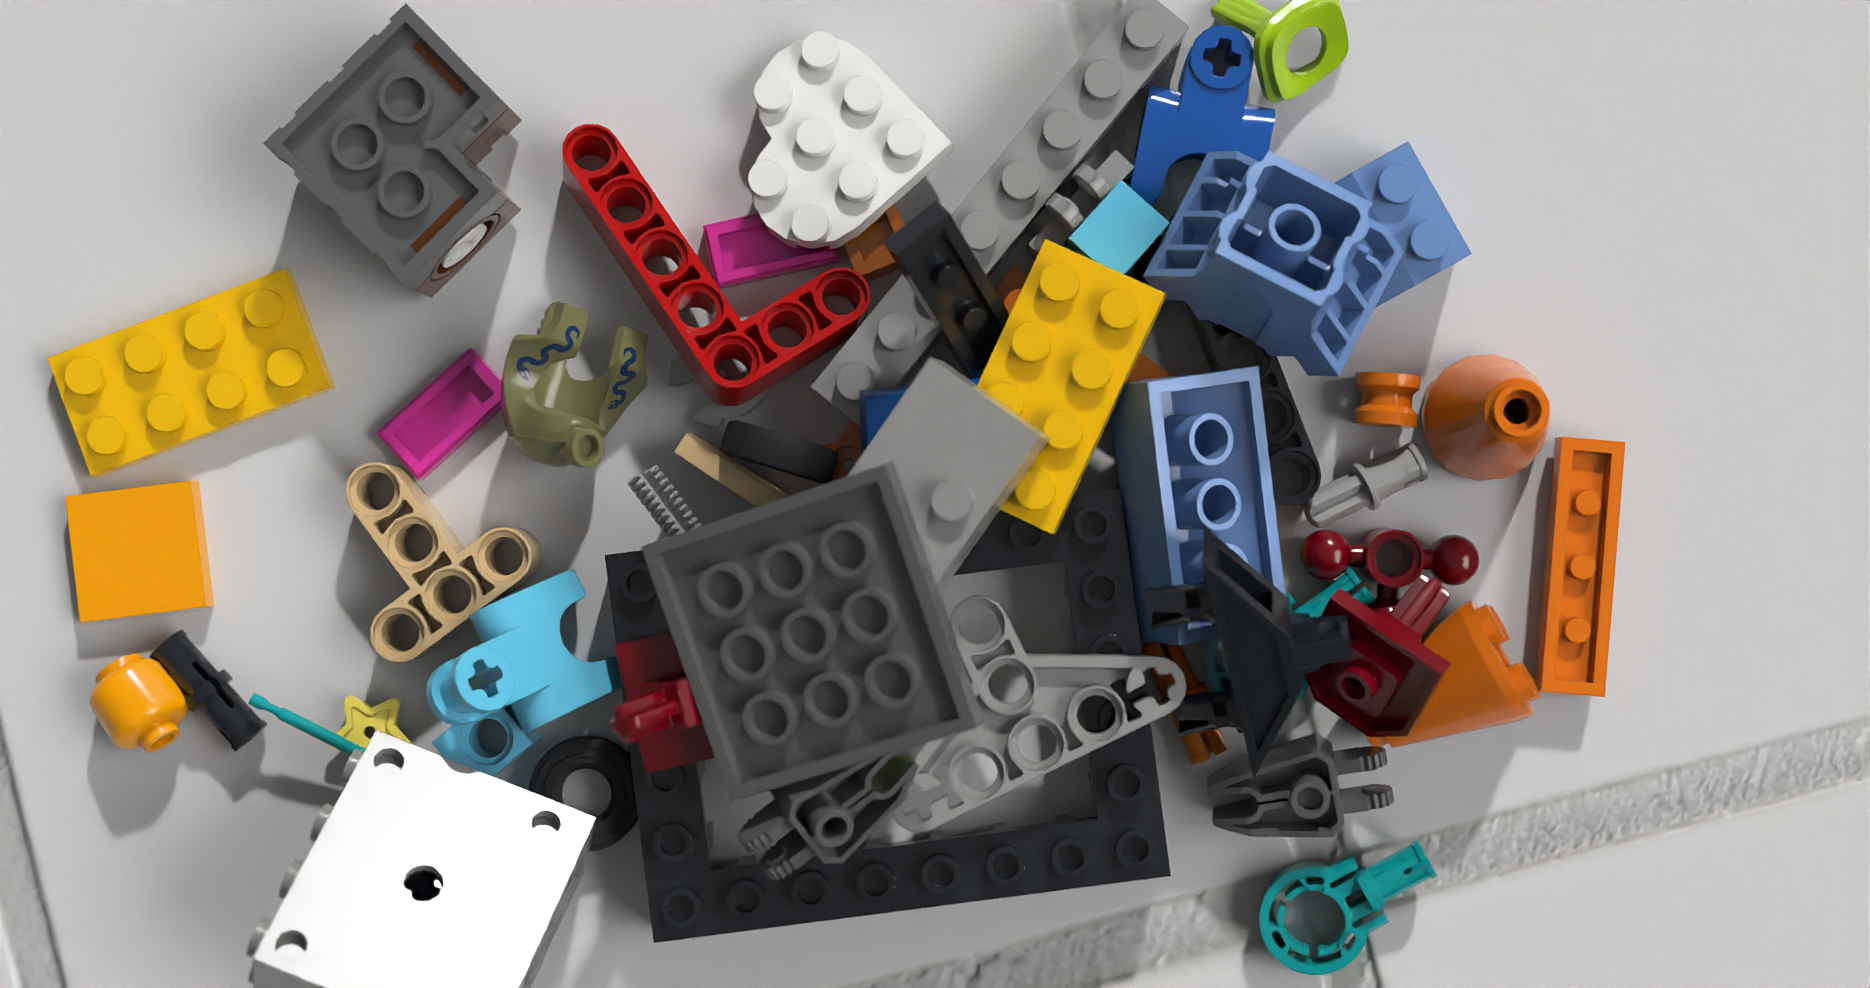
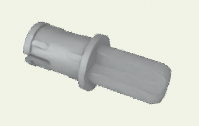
M1410 442L1364 466L1359 462L1350 465L1349 474L1320 487L1311 499L1301 505L1310 524L1316 528H1323L1366 506L1371 511L1380 508L1381 500L1404 488L1427 480L1428 469L1421 453Z

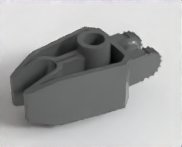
M1313 733L1271 746L1255 777L1253 776L1248 754L1240 756L1207 777L1208 795L1247 793L1253 797L1214 807L1213 825L1223 830L1250 837H1334L1345 823L1344 814L1369 811L1370 809L1376 810L1393 804L1394 796L1390 785L1369 784L1340 789L1338 775L1373 771L1387 765L1386 749L1372 745L1333 751L1330 741L1317 733Z
M905 749L771 789L769 791L775 799L754 814L752 819H748L746 824H743L742 829L739 830L740 834L737 836L739 838L738 841L749 853L762 852L764 848H768L770 843L777 841L776 845L770 846V849L765 851V855L761 857L762 862H760L761 869L771 880L776 879L778 881L780 878L784 879L785 876L791 875L793 870L800 868L815 855L824 864L843 863L901 804L919 766Z

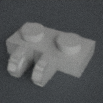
M1117 150L1104 162L1094 155L1087 163H1082L1073 173V179L1069 183L1077 192L1070 199L1055 193L1045 203L1043 211L1026 229L1034 237L1028 243L1026 252L1036 260L1045 239L1064 247L1069 237L1120 180L1123 182L1127 180L1134 166Z

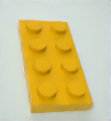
M1047 239L1043 242L977 386L1050 437V440L1000 510L1051 534H1056L1167 295L1160 290Z
M286 268L47 358L91 477L105 476L336 389L291 270Z

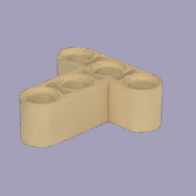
M380 462L366 463L357 467L348 478L345 493L351 510L410 588L382 609L373 619L370 628V641L375 651L386 660L407 662L430 654L472 623L469 615L507 597L530 580L540 568L542 548L534 535L521 528H495L486 532L465 548L413 476L403 467ZM385 474L391 479L395 494L392 502L387 507L378 509L369 498V487L377 476ZM418 525L424 526L433 538V547L430 554L421 561L413 558L406 547L408 533ZM506 538L514 539L523 551L522 564L512 574L503 572L495 562L494 553L496 547ZM455 576L463 578L471 589L469 605L461 612L452 610L444 599L445 585ZM403 614L410 616L419 627L418 641L410 650L402 648L396 643L393 636L395 621Z

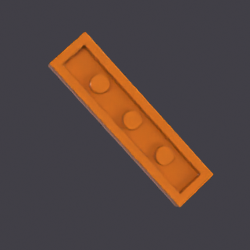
M1555 437L1535 684L1541 692L1605 697L1626 442Z

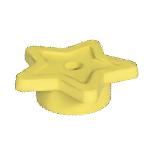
M348 695L344 699L346 724L336 732L339 736L366 749L371 738L365 735V729L371 726L377 731L412 744L400 730V724L397 719L400 708L399 698L392 697L374 706L353 695Z

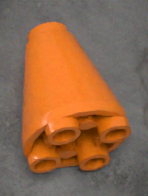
M1495 354L1468 356L1444 368L1438 377L1426 387L1424 392V403L1421 410L1423 436L1434 457L1451 474L1477 481L1507 478L1526 468L1544 446L1550 426L1549 400L1537 378L1517 361ZM1504 407L1506 414L1509 417L1514 418L1515 422L1510 423L1506 419L1504 415Z
M1471 599L1459 605L1421 639L1420 643L1450 662L1451 665L1412 731L1407 736H1366L1371 745L1382 747L1389 743L1391 747L1396 748L1522 721L1534 715L1530 702L1541 697V694L1525 664L1517 662L1511 665L1500 645L1510 640V637L1493 606L1489 607L1485 604L1478 608Z

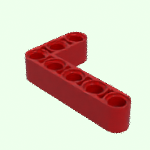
M584 124L575 127L567 134L562 146L563 179L568 190L704 392L714 402L723 406H738L748 402L849 340L863 323L870 303V288L866 280L858 272L842 267H836L823 272L741 321L617 137L608 128L599 124ZM586 155H597L602 157L607 164L602 169L587 171L580 168L576 161ZM630 205L637 208L643 215L631 223H622L615 220L610 215V212L616 207ZM665 256L672 259L678 268L670 274L657 275L650 272L644 264L653 257ZM832 295H840L847 298L853 304L855 310L846 315H837L825 307L823 300ZM689 308H701L712 316L713 321L707 326L694 328L686 325L679 315ZM779 327H788L800 335L802 342L791 348L782 347L770 338L769 333ZM735 359L747 368L749 374L743 379L729 381L722 378L714 367L720 361Z

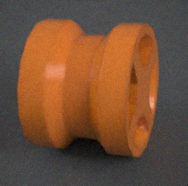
M1389 372L1356 373L1355 387L1361 392L1360 405L1353 411L1352 424L1384 428H1417L1418 415L1412 409V396L1420 389V376Z

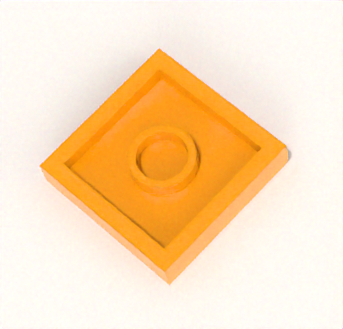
M191 480L65 496L80 623L214 606L199 481Z

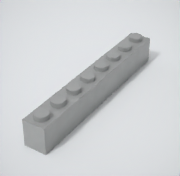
M1127 0L952 213V218L988 278L1027 232L1028 226L1043 211L1045 203L1055 193H1059L1073 173L1087 159L1182 43L1189 26L1158 0ZM903 274L811 385V388L859 428V390L901 386L941 337V334Z

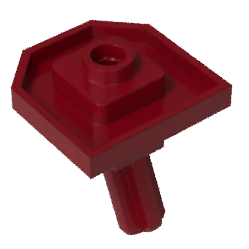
M1424 575L1417 577L1392 611L1387 613L1383 610L1380 615L1339 588L1329 598L1320 617L1346 616L1351 637V658L1320 665V670L1304 674L1314 699L1367 737L1407 736L1418 723L1451 665L1450 662L1420 643L1424 632L1449 601L1450 593L1442 586V582L1434 577L1430 578Z
M671 631L627 640L614 645L628 701L615 706V717L609 719V728L611 732H618L624 743L631 744L638 741L645 772L648 773L714 759L712 747Z

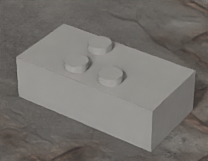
M930 357L847 476L894 461L939 594H941L1050 440V437L947 363Z

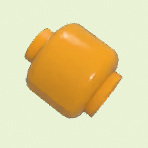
M130 654L113 661L95 677L97 685L91 692L90 705L114 745L122 749L143 747L144 751L149 753L169 745L180 735V730L177 726L180 725L188 714L189 708L185 702L187 696L160 662L152 658H143L141 654Z

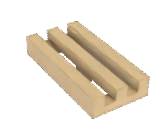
M686 433L674 451L756 507L789 496L694 433Z

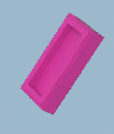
M758 213L703 225L713 276L719 289L841 262L838 248L830 249L829 246L811 249L797 245V248L789 247L768 231Z
M469 348L377 431L376 434L418 480H424L501 410L502 379L474 349Z

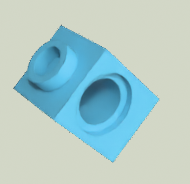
M1120 180L1069 237L1065 246L1073 252L1125 275L1164 232L1170 222L1126 183Z
M510 704L470 724L452 725L431 743L443 757L495 777L543 737L536 729L524 733ZM485 719L498 721L507 732V745L500 753L487 750L479 740V728Z

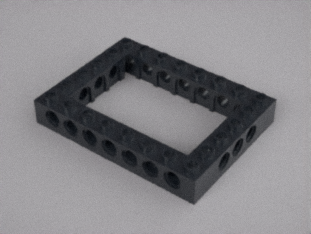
M1121 489L1074 494L1056 534H1051L1007 512L999 510L954 574L962 575L1064 561L1065 598L1069 602L1074 635L1072 654L1142 655ZM643 551L605 555L616 644L670 631ZM620 672L623 702H626L628 700ZM1120 679L1110 685L1124 702L1127 720L1138 716L1141 712L1132 702L1147 696L1146 681L1141 687L1131 692L1126 691L1125 679ZM1094 695L1082 701L1083 710H1080V716L1085 730L1099 733L1111 727L1115 720L1116 712L1114 705L1109 699L1104 696ZM1151 723L1089 752L1091 773H1088L1092 794L1095 798L1096 817L1071 820L1068 814L1055 815L1056 822L1007 828L1005 822L993 823V830L949 836H943V830L931 831L930 838L881 844L880 838L869 839L866 846L858 847L843 863L824 864L815 855L800 868L793 870L791 875L785 876L784 879L780 878L778 881L776 879L771 880L761 869L760 862L762 860H756L755 854L742 856L738 863L710 866L709 852L714 844L713 822H706L701 784L702 775L706 772L705 760L646 773L638 741L629 743L654 943L1171 876Z

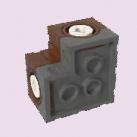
M405 3L389 19L391 23L378 35L374 34L342 65L344 69L331 82L327 80L294 112L296 116L283 129L279 127L263 144L279 160L288 164L296 171L294 175L325 207L331 209L342 218L340 222L373 255L381 258L389 266L387 269L402 285L432 298L521 211L518 205L506 193L492 183L493 180L477 164L493 150L491 146L503 134L507 136L522 120Z

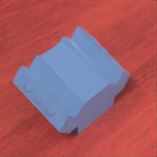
M1269 150L1263 161L1260 162L1239 151L1208 152L1143 277L1151 287L1167 295L1165 300H1185L1199 320H1210L1217 325L1221 324L1254 341V344L1262 347L1268 356L1295 357L1308 376L1339 377L1404 251L1388 227L1368 217V212L1372 205L1371 202Z

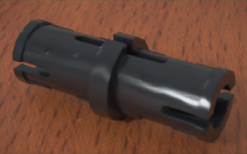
M181 629L159 645L149 657L160 662L179 688L188 697L185 700L187 707L192 712L199 709L229 742L234 752H236L258 735L268 724L259 718L229 684L233 680L232 676L225 669L218 672L186 636L187 633Z

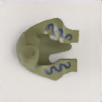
M561 301L551 303L544 312V318L540 321V328L536 331L537 335L517 334L513 338L506 356L501 380V411L511 443L528 459L543 465L553 467L573 465L582 468L596 466L604 454L603 439L630 403L647 386L648 376L646 372L645 351L649 335L626 326H618L609 363V371L597 379L577 381L570 377L565 364L567 359L575 358L580 350L589 312Z

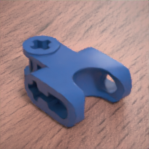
M1214 26L1204 30L1195 39L1185 59L1179 90L1149 85L1132 163L1134 169L1130 174L1128 186L1150 206L1162 194L1167 172L1176 163L1184 160H1199L1203 162L1208 152L1239 151L1260 162L1263 161L1270 148L1275 121V109L1246 104L1254 64L1253 48L1250 40L1236 28L1231 26ZM1215 49L1224 50L1225 61L1234 64V66L1228 67L1222 76L1212 74L1213 64L1203 60V58H1210Z

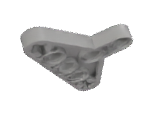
M983 595L967 597L956 605L950 616L949 623L962 660L972 679L971 686L984 722L975 729L925 743L914 757V761L919 767L911 783H916L922 792L941 785L942 780L933 771L946 765L948 767V778L951 788L963 801L951 806L949 795L946 793L930 803L931 815L922 818L917 810L906 813L902 808L901 804L909 796L907 791L903 801L891 815L899 826L908 831L921 833L932 830L1169 714L1180 705L1185 696L1186 681L1184 674L1175 662L1159 655L1026 654L1006 611L998 601ZM977 605L985 606L992 610L998 621V631L994 638L982 644L968 641L962 635L959 626L962 614L968 608ZM1004 665H1012L1021 669L1027 679L1026 692L1019 700L1011 703L1001 702L996 699L990 692L988 685L992 672ZM1154 667L1160 675L1170 672L1174 682L1166 687V693L1169 698L1164 702L1157 703L1151 695H1147L1132 702L1141 713L1127 720L1124 702L1110 685L1120 679H1125L1126 691L1131 692L1145 683V677L1142 672L1147 668ZM1094 695L1104 696L1109 699L1114 705L1116 712L1115 720L1111 727L1099 733L1085 730L1077 719V710L1081 702L1087 697ZM1035 724L1044 725L1051 729L1057 741L1056 749L1052 756L1040 762L1028 760L1021 754L1018 748V737L1021 732L1028 726ZM976 753L985 754L990 757L996 764L998 771L994 783L987 789L980 791L966 787L959 776V766L963 759Z

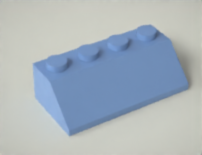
M1251 366L1126 382L1111 414L1140 641L1183 645L1220 637L1218 627L1212 626L1210 620L1193 621V623L1161 627V629L1152 630V613H1147L1145 591L1148 587L1159 588L1204 581L1202 544L1203 526H1205L1285 595L1259 367Z

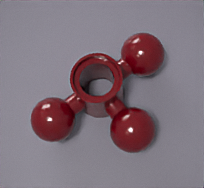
M1377 528L1368 532L1362 537L1358 545H1350L1346 538L1337 531L1322 529L1311 533L1304 540L1300 549L1302 566L1307 573L1320 580L1335 579L1341 576L1348 567H1358L1366 579L1377 583L1376 601L1366 606L1379 615L1383 610L1387 613L1392 611L1400 600V587L1414 582L1422 570H1430L1431 574L1443 584L1455 586L1464 584L1472 579L1478 570L1480 562L1477 548L1469 539L1463 536L1446 535L1434 542L1431 548H1422L1420 542L1412 534L1391 528ZM1394 539L1403 549L1404 560L1401 567L1395 573L1384 575L1376 566L1375 554L1383 542Z

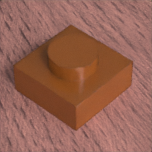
M896 203L888 208L859 236L843 244L854 271L858 272L866 282L899 269L883 243L904 226Z

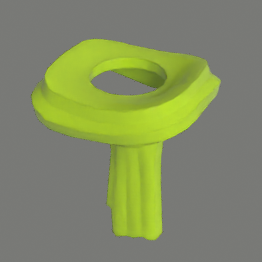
M1219 0L1210 9L1212 17L1238 28L1255 38L1253 46L1254 63L1262 94L1271 103H1278L1298 97L1334 71L1343 62L1348 53L1347 28L1339 0H1289L1273 13L1255 0ZM1307 27H1317L1321 34L1322 43L1317 58L1291 72L1286 60L1291 41L1301 30Z

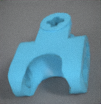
M567 570L498 600L469 615L482 644L465 651L459 657L439 666L432 672L427 681L426 696L429 707L439 719L451 725H466L511 704L524 733H527L621 687L619 665L616 657L611 656L602 661L592 663L581 661L570 654L562 642L560 619L565 609L585 598L586 595L575 570Z

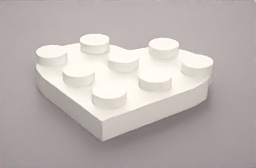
M826 31L813 32L805 39L798 40L779 51L763 70L761 78L758 79L754 86V97L758 106L759 119L771 140L750 169L748 182L752 190L755 209L768 231L789 247L797 248V245L811 249L829 246L830 249L839 248L865 231L888 208L954 151L952 142L865 53L847 41L836 39L831 33Z

